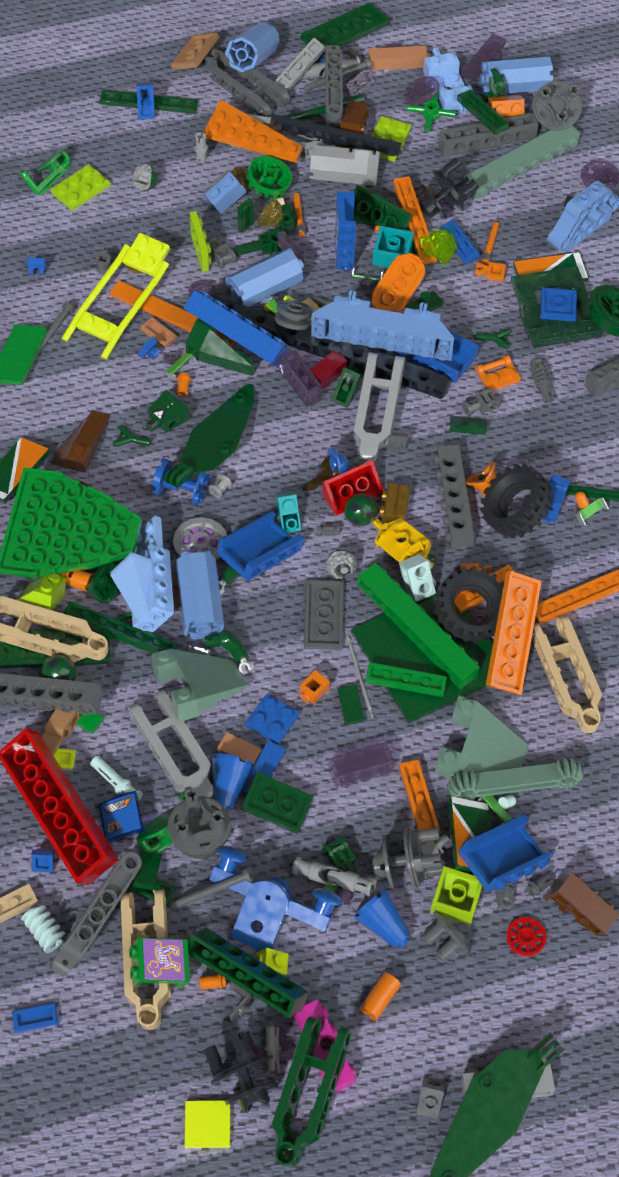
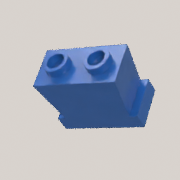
M552 474L549 484L553 487V490L550 492L554 494V498L550 499L549 502L553 505L552 508L547 509L546 513L549 515L547 518L543 517V521L556 522L570 480Z

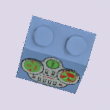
M227 169L202 192L216 209L222 213L243 196L246 190Z

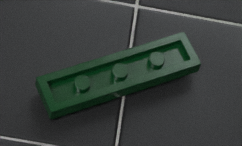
M471 89L457 95V101L494 135L509 129V123Z

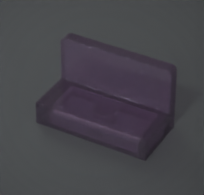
M364 68L353 73L342 83L348 97H353L360 94L375 81L368 68Z

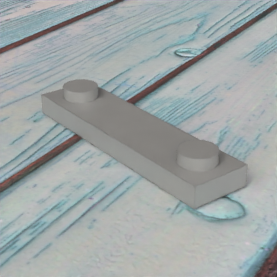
M313 38L274 82L288 92L323 54L325 46Z

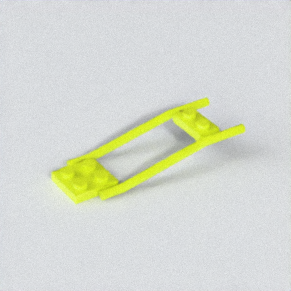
M142 233L138 234L131 247L124 244L115 261L77 311L61 339L68 342L77 327L79 330L108 342L101 354V357L107 360L123 331L168 268L169 264L164 259L170 250V246ZM123 262L127 266L152 276L153 279L117 327L115 324L86 311Z

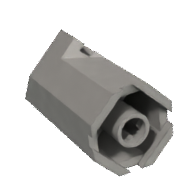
M313 145L312 148L316 150L311 154L310 172L313 175H310V179L376 186L380 151H376V154H373L374 151L352 149V152H350V148Z

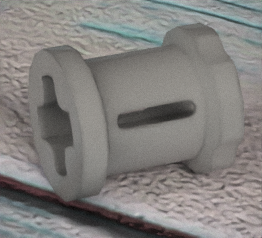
M221 474L214 484L208 486V491L220 499L222 493L232 486V482L227 476Z

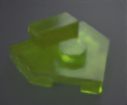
M447 230L431 231L430 235H424L420 238L425 254L430 257L434 256L445 266L457 249L453 235L448 234Z

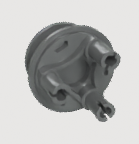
M552 81L543 85L536 92L533 99V113L541 127L549 131H559L571 127L578 120L582 110V101L579 95L580 89L577 88L576 84L570 85L562 81Z
M191 788V791L187 789L185 791L186 799L180 802L169 816L168 833L173 844L183 854L194 859H206L217 854L216 850L218 847L224 846L231 829L230 816L226 808L219 801L211 797L199 796L195 788Z
M404 827L405 854L393 856L387 836H383L382 849L376 851L372 859L375 875L381 878L387 877L390 888L394 889L396 888L395 867L407 865L414 890H419L422 880H428V877L441 875L443 867H446L445 861L442 862L440 859V853L422 856L420 847L422 842L440 840L438 827L423 830H409L408 827Z

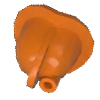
M491 461L482 472L470 475L465 479L466 485H472L481 492L484 498L486 495L483 492L485 489L490 488V480L495 481L497 479V473L494 469L496 462ZM479 475L486 476L483 480L479 481Z

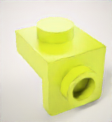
M265 948L256 953V959L283 976L287 975L288 953L270 948Z

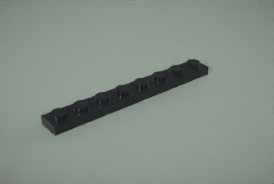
M272 114L270 120V128L275 131H286L293 135L299 134L307 138L322 139L325 142H336L343 146L349 145L357 149L372 150L374 153L380 151L389 156H399L401 142Z

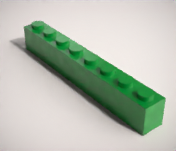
M374 563L358 575L357 585L460 690L478 677L480 667L477 661L470 658L461 645H457L452 640L451 635L446 631L444 632L439 627L438 622L433 618L431 619L426 614L425 609L420 605L418 606L413 601L412 596L409 593H405L399 583L388 576L387 571L383 567H379Z

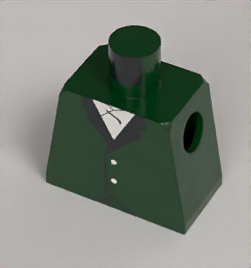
M165 390L149 407L148 413L151 420L146 423V427L151 432L160 427L167 433L191 419L190 409L168 390Z

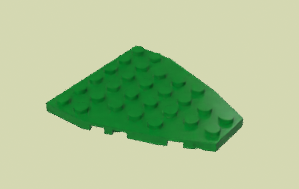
M24 467L0 551V574L39 578L49 574H62L95 568L124 559L131 552L135 553L143 520L137 514L130 512L124 505L117 503L109 495L90 486L87 487L76 479L72 480L61 472Z

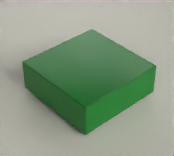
M82 714L76 725L94 734L104 721V717L100 714Z

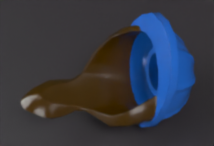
M333 447L328 448L327 456L319 468L318 477L306 483L303 491L315 490L323 485V481L349 470L348 459L344 455L337 453Z

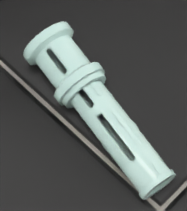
M99 755L92 759L90 765L115 788L116 794L122 796L134 794L136 802L141 799L143 793L140 790L137 791L128 779H123Z

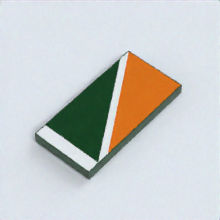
M580 252L513 262L521 291L586 282L589 278Z
M23 437L16 442L0 460V502L6 504L17 492L23 468L37 469L51 453L49 448Z
M451 796L448 799L454 869L473 873L458 851L466 841L491 830L488 803Z

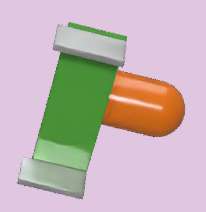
M580 491L575 494V500L581 509L575 513V516L581 525H586L584 520L601 508L609 509L604 498H597L589 503L585 493Z

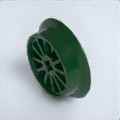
M609 285L597 286L591 293L590 316L602 330L619 337V288Z

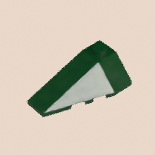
M356 185L353 191L355 196L353 221L400 230L407 229L413 216L411 213L370 188Z
M198 318L185 342L186 353L194 355L201 362L253 376L255 374L254 363L239 350L234 351L228 344L229 341L224 338L222 340L215 334L216 330L212 326Z

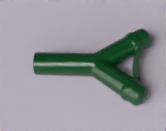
M507 328L496 334L476 333V340L494 341L507 350L510 348L507 337L511 334V331Z
M124 425L119 426L120 435L117 440L113 441L115 447L128 443H136L148 447L151 444L150 439L134 436Z

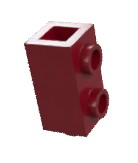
M334 350L309 369V382L322 391L341 376L344 367H347V360L343 355H339Z

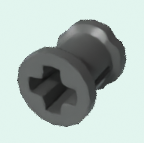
M107 253L96 255L95 261L98 265L96 270L99 274L104 275L111 266V257Z

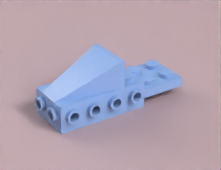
M158 516L151 518L140 529L135 553L131 552L110 572L112 579L132 611L133 627L151 633L174 614L170 550L163 548L161 518Z

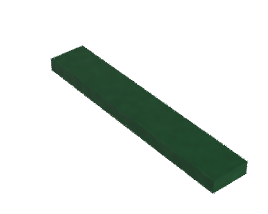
M102 90L99 101L101 105L138 108L137 93ZM154 95V110L196 114L198 99Z
M71 601L63 614L86 620L90 629L150 653L167 649L176 650L178 647V643L143 631Z

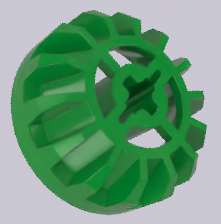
M260 156L253 159L246 172V181L249 184V188L251 190L255 189L256 195L259 193L263 194L264 199H267L268 196L271 199L283 197L292 182V174L288 166L281 160L271 156ZM275 182L277 184L276 190L273 188Z

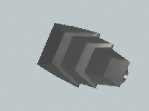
M434 912L433 916L437 919V923L423 934V937L432 945L444 933L450 935V940L436 951L438 955L446 961L458 949H462L466 954H470L466 936L449 924L442 915Z

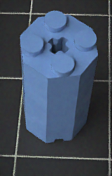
M261 22L251 26L229 41L225 54L230 60V67L240 72L255 68L276 52L280 42L279 33L275 27Z
M550 57L481 63L483 74H480V83L483 84V92L486 93L489 92V77L493 76L490 69L496 68L500 75H505L507 83L506 93L538 91L543 85L553 81V75H551L553 66Z
M289 247L225 277V287L227 291L231 290L232 295H230V298L233 302L250 307L262 301L265 297L273 296L303 281L302 269L304 265L301 259H297L293 250Z
M210 551L182 552L181 557L176 561L175 568L183 633L185 636L190 634L192 639H204L205 636L213 635L215 632L220 634L224 628L215 557L211 555Z

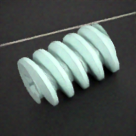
M41 905L27 911L21 920L25 921L24 924L29 928L31 934H34V938L39 941V945L44 947V952L50 953L62 944L63 940L61 938L65 935V932L60 931L57 933L60 929L59 924L52 926L56 920L54 918L48 919L51 913L49 911L44 912L46 906Z

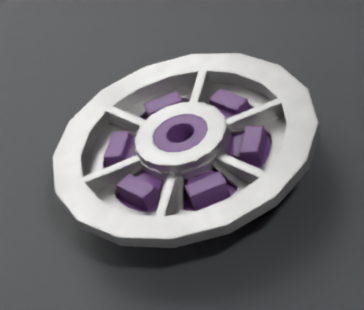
M203 517L189 519L182 523L175 531L173 539L174 548L180 557L181 553L186 551L191 553L210 551L211 555L217 560L220 558L217 554L218 542L227 534L221 524L212 519Z

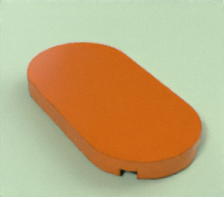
M406 253L397 256L393 260L372 293L373 308L401 313L425 276V267L421 258L415 254Z

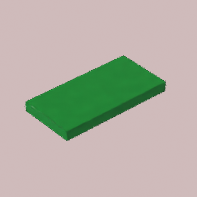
M14 324L0 354V383L24 384L47 334L46 327Z

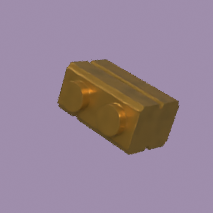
M389 483L387 490H383L382 501H385V505H381L380 516H383L382 523H389L398 519L406 520L410 494L409 486Z

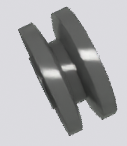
M282 300L278 302L276 307L278 312L274 318L276 323L285 328L295 330L310 328L312 322L310 318L314 312L311 306L296 300Z

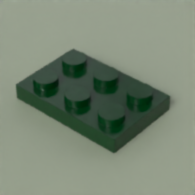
M257 772L241 810L298 834L313 796Z

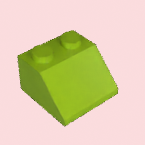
M58 574L40 577L29 583L16 600L54 611L64 598L66 578Z
M444 866L430 913L436 912L444 918L471 926L482 889L481 883L476 876Z

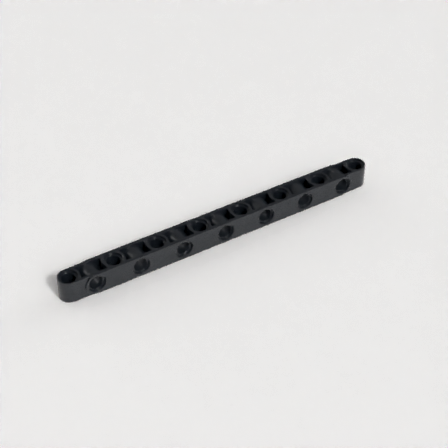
M211 296L214 298V301L218 300L229 308L228 311L231 308L243 316L242 320L247 318L258 326L257 329L261 327L273 335L272 339L275 336L286 343L287 346L325 358L335 350L339 355L345 357L347 367L351 366L365 372L369 352L378 353L376 377L391 380L395 361L394 357L360 345L316 338L311 336V328L304 330L285 328L275 322V316L217 296ZM405 361L402 386L439 399L444 398L451 384L448 377Z

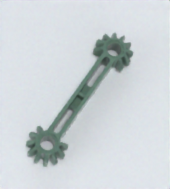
M564 758L551 764L480 773L466 772L464 770L463 773L457 772L456 776L450 777L448 790L451 796L474 801L475 797H482L483 795L490 796L552 787L567 789L568 787L573 788L574 785L580 784V780L583 779V772L579 762L573 758L568 760Z

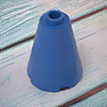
M214 754L212 757L213 799L219 801L227 811L232 810L250 773L252 762L245 759V763L239 760L240 757L234 755L218 754L216 756Z
M383 888L380 891L383 894L382 896L380 893L375 895L358 911L361 915L356 913L353 917L392 947L399 946L402 948L410 941L408 938L410 932L389 893Z

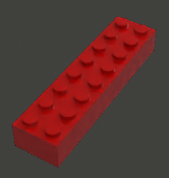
M25 728L0 750V761L77 884L89 886L114 865L119 858L39 732Z

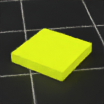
M185 1101V1148H230V1105L226 1106L225 1101Z

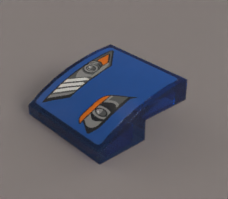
M136 791L111 798L99 804L104 836L109 843L125 840L127 836L145 832Z

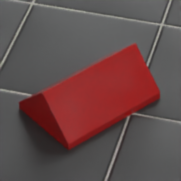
M372 459L323 481L322 496L336 516L344 512V505L347 499L354 494L364 493L373 499L383 495V488Z

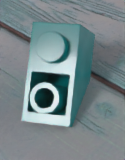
M292 490L275 493L281 528L286 533L301 531L295 492Z

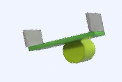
M272 296L265 297L261 301V304L266 303L264 305L266 312H274L275 314L278 312L276 309L278 303Z

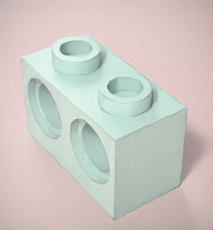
M418 554L399 563L406 592L412 596L415 602L436 593L434 588L436 582L431 575L430 570L432 566L428 559Z

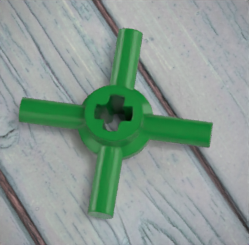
M437 90L433 91L431 100H428L424 106L408 104L407 111L422 113L426 119L424 131L426 132L430 131L432 121H436L439 116L456 117V111L441 109L437 102L439 97V91Z

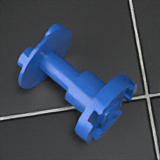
M162 458V466L158 465L154 474L152 486L156 488L152 490V493L162 496L166 488L175 491L181 488L193 492V506H197L198 503L202 504V500L206 496L203 492L205 486L209 485L211 476L207 472H202L197 481L188 479L183 485L176 488L166 483L163 479L172 469V461Z

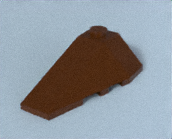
M92 410L57 449L51 465L87 473L110 414Z

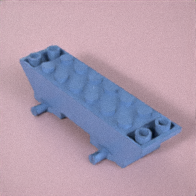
M351 290L349 291V297L335 296L333 302L312 313L311 336L319 339L325 338L336 342L342 341L353 345L359 344L370 348H381L388 351H398L405 354H415L422 357L449 361L452 359L454 337L440 321L441 314L427 311L426 303L424 307L423 303H421L420 309L405 308L404 314L370 308L369 301L356 298V292L353 291L352 295Z

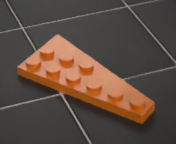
M220 99L203 132L206 134L207 139L297 163L302 153V146Z

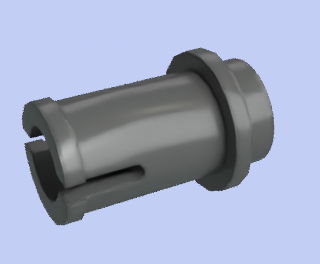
M544 873L534 882H528L526 890L532 897L539 896L541 891L554 884L553 879L548 880L551 876L548 873Z

